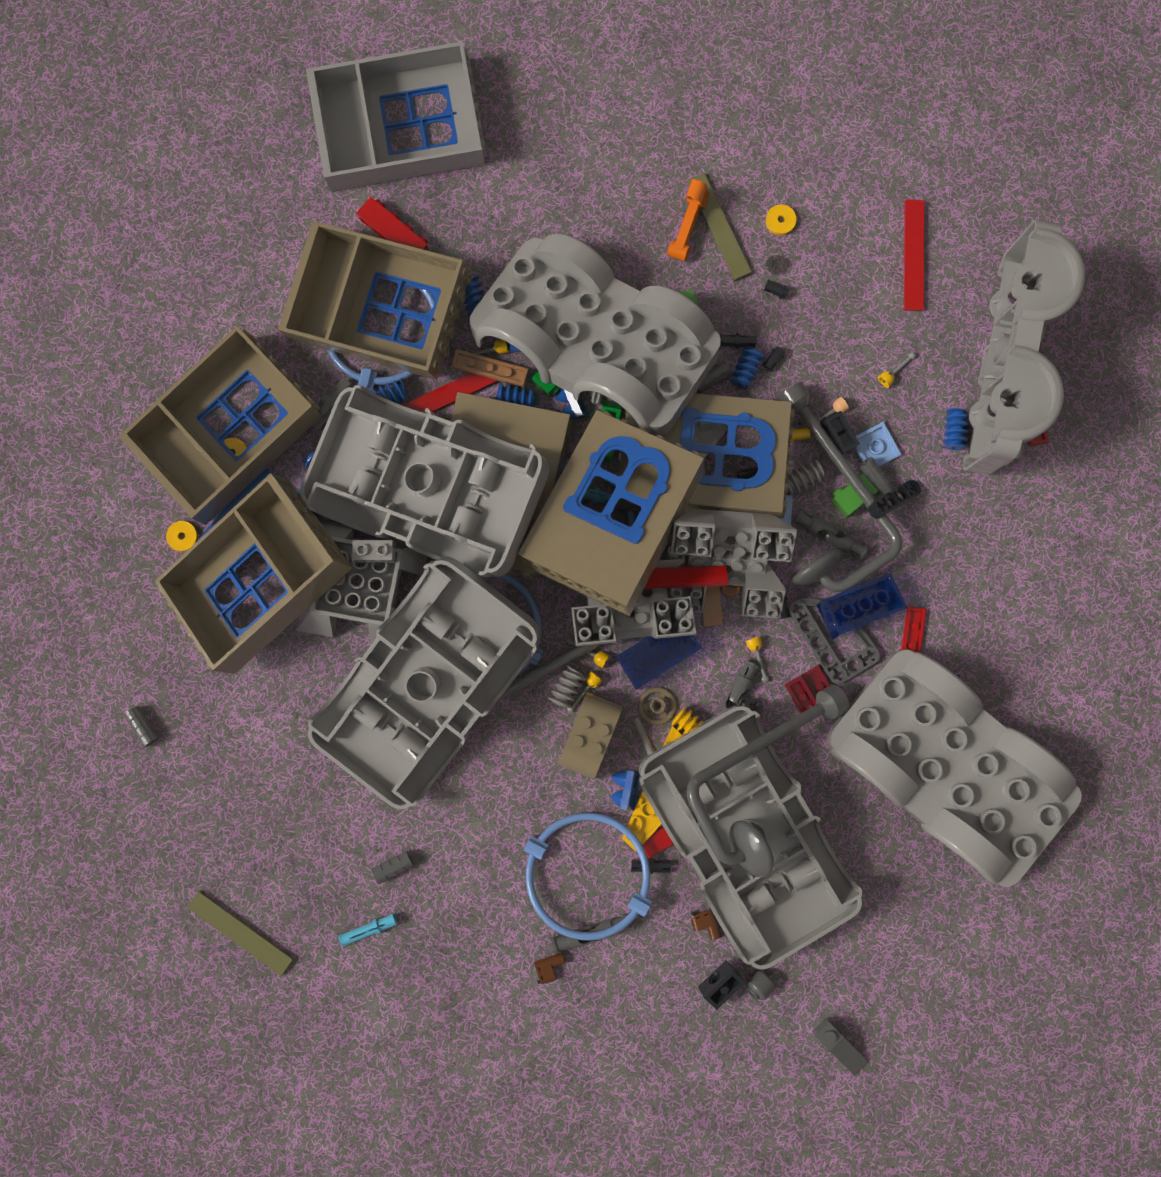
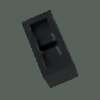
M842 411L826 418L820 423L842 454L851 451L860 444Z

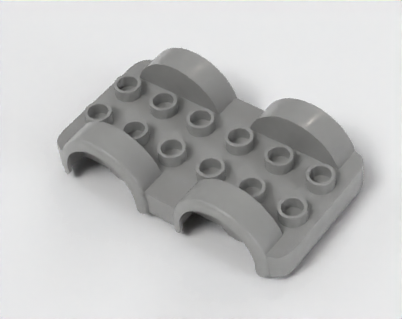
M1033 220L1009 247L1002 258L998 270V276L1002 278L1000 290L992 296L989 303L994 323L990 344L984 347L980 376L978 378V384L982 386L980 399L971 407L969 412V421L974 431L970 453L966 454L963 459L964 471L989 475L1004 465L1008 466L1010 461L1021 457L1025 443L1048 430L1061 412L1064 400V388L1061 377L1052 362L1039 353V347L1045 334L1046 326L1061 318L1079 300L1085 284V267L1077 248L1060 234V224ZM1008 298L1012 300L1015 299L1017 301L1014 304H1012L1009 302ZM987 408L991 409L996 415L994 417L990 416Z
M550 234L543 240L533 238L526 241L470 316L471 333L478 347H481L484 336L497 337L512 344L534 363L543 383H553L573 394V398L576 401L580 398V392L594 391L605 395L625 408L636 420L639 427L646 429L649 434L654 436H664L670 431L717 361L721 341L719 334L714 331L708 316L691 299L663 286H647L639 291L615 278L610 266L594 249L584 242L564 234Z
M361 385L344 389L335 401L302 482L301 498L306 503L307 508L382 539L393 537L404 541L409 548L438 560L446 556L454 558L477 576L491 578L493 576L501 577L505 575L514 564L549 474L547 459L532 444H530V449L505 442L472 427L463 420L451 422L437 417L428 408L425 409L426 413L404 407L373 393Z
M447 556L441 557L435 562H429L423 567L425 571L413 589L392 615L378 627L375 641L365 654L358 656L354 660L356 664L346 679L324 706L312 716L308 723V738L316 749L387 804L397 809H406L409 806L418 804L468 738L467 732L479 716L483 717L488 714L535 654L539 646L538 640L541 636L540 628L533 618L458 560Z
M901 650L891 654L850 703L849 710L841 715L833 724L827 735V744L833 757L843 761L870 781L893 802L892 805L894 807L904 808L921 823V828L925 833L933 836L975 868L985 878V882L992 885L998 884L1003 887H1010L1016 884L1075 812L1081 802V790L1076 785V778L1064 763L1032 738L1016 729L1003 726L983 709L981 699L963 680L939 662L919 652Z
M732 706L645 757L639 766V782L645 796L675 847L684 858L689 859L701 880L699 884L708 905L738 955L746 964H751L756 969H767L857 915L862 906V889L851 879L835 856L819 825L821 819L812 815L800 794V783L790 775L771 745L702 784L699 788V795L726 850L732 853L729 842V831L732 824L736 821L751 823L762 833L771 848L774 858L773 871L769 876L757 877L746 871L740 864L728 865L718 860L689 804L687 785L696 773L765 734L759 721L760 715L757 712L751 711L744 706Z

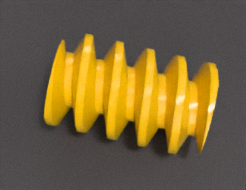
M687 705L675 716L671 724L672 726L679 724L677 731L684 729V734L704 723L703 721L696 722L698 719L697 715L691 717L692 710L685 712Z

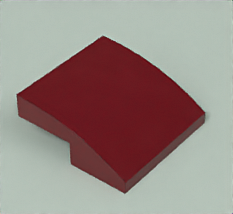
M819 665L785 684L801 713L815 706L816 694L830 686Z

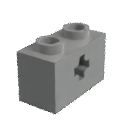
M352 540V560L354 562L395 563L396 543L393 540Z

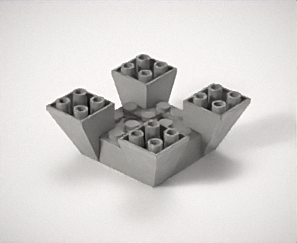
M692 509L674 521L671 554L685 555V562L679 567L726 566L728 585L742 586V616L780 619L786 590L767 560L791 562L797 529L772 514ZM707 586L667 588V598L691 596L693 613H703Z
M318 519L353 568L343 576V580L340 583H335L298 617L296 631L334 638L338 618L368 624L370 644L372 645L377 638L376 631L378 627L396 610L394 607L401 573L422 576L425 571L423 567L426 565L427 556L409 548L406 542L391 537L388 540H393L396 543L395 563H366L364 567L360 568L358 563L352 560V540L354 539L355 529L339 522ZM357 577H361L362 584L355 587L354 580ZM378 580L381 581V588L379 590H374V582ZM353 596H357L359 600L355 606L350 604Z
M673 534L655 568H677L685 562L684 555L671 554ZM666 588L644 589L631 612L633 617H627L625 614L586 596L587 606L571 608L576 646L616 643V639L646 636L657 639L696 635L691 596L667 598ZM643 594H647V595H649L650 597H644V596H642V595H643Z

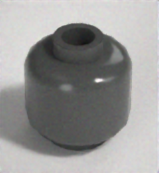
M758 970L746 982L748 987L746 990L755 1000H766L776 989L775 978L768 971L764 973Z

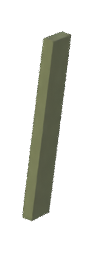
M705 173L688 179V186H690L692 179L702 181L708 185L709 198L705 208L700 207V211L733 280L736 281L751 274L750 267Z
M201 891L197 892L187 906L189 910L282 976L294 958Z

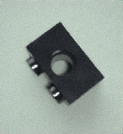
M725 960L698 988L704 999L717 1010L745 984V981L739 971Z

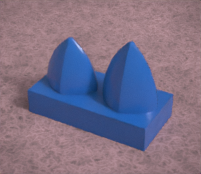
M562 388L558 391L555 400L570 403L562 413L570 414L572 420L583 419L589 416L581 395L578 401H576L570 392Z
M627 770L614 773L611 776L612 779L624 789L611 795L612 800L620 806V809L634 811L639 787V772Z

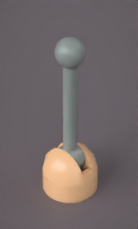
M839 397L833 403V409L818 419L819 423L834 412H846L849 410L848 404L842 397Z

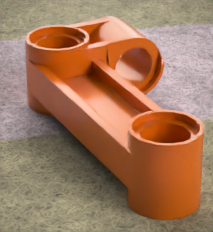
M691 180L686 194V203L689 205L676 241L672 240L669 245L668 257L684 262L688 258L690 245L687 244L700 207L705 208L709 198L708 185L702 181Z

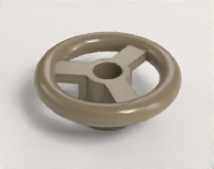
M652 687L644 691L640 696L638 710L641 717L647 723L663 725L669 722L675 715L676 700L669 690L663 687ZM660 693L658 698L653 699L651 703L644 704L645 699L650 694ZM665 696L668 697L671 704L668 715L664 711L666 707L663 701ZM656 702H659L661 704V708L659 710H656L654 708V704ZM651 709L652 712L659 714L662 719L650 718L645 710Z

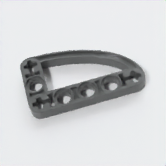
M814 598L799 599L789 605L788 612L832 683L841 684L879 660V651L871 639L853 619L837 607ZM795 604L797 607H802L800 610L802 616L805 614L808 616L800 620V622L797 620V618H800L799 614L792 611ZM806 606L817 607L834 615L858 637L865 646V649L841 663ZM804 621L812 623L811 631L803 630L802 623ZM815 637H819L822 640L820 648H815L812 645V640ZM868 650L870 653L874 652V660L872 661L871 659H868L864 661V663L866 664V666H864L862 660L858 658V656L861 655V658H864L868 655ZM826 653L830 654L833 658L832 663L829 665L824 664L822 661V657ZM855 660L858 662L859 668L857 671L849 669L850 661ZM836 663L838 667H834L837 672H842L843 674L840 676V681L838 679H833L835 673L832 669L830 671H828L827 669L829 667L834 666Z

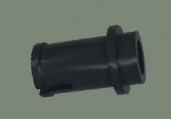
M769 279L764 288V291L778 296L779 299H785L789 290L786 285L782 286Z
M778 346L773 348L772 353L762 365L772 372L779 361L785 358V351Z
M758 466L744 470L740 468V471H737V478L750 479L754 477L758 471Z

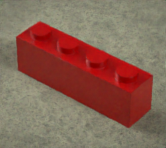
M370 197L356 212L358 219L382 239L426 251L429 250L428 241L420 234L417 236L413 232L414 229L405 222L403 224L399 221L400 218L395 212L386 210V206L379 199L374 200Z

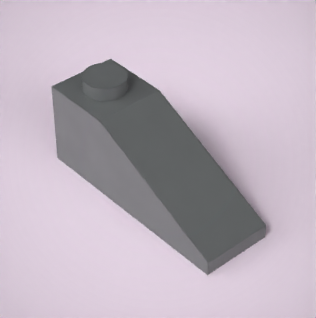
M827 1018L812 1031L815 1037L853 1075L868 1062Z

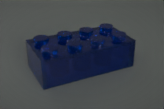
M892 573L825 598L816 605L832 640L897 615L907 609Z
M694 635L657 639L647 636L615 656L636 690L702 648Z

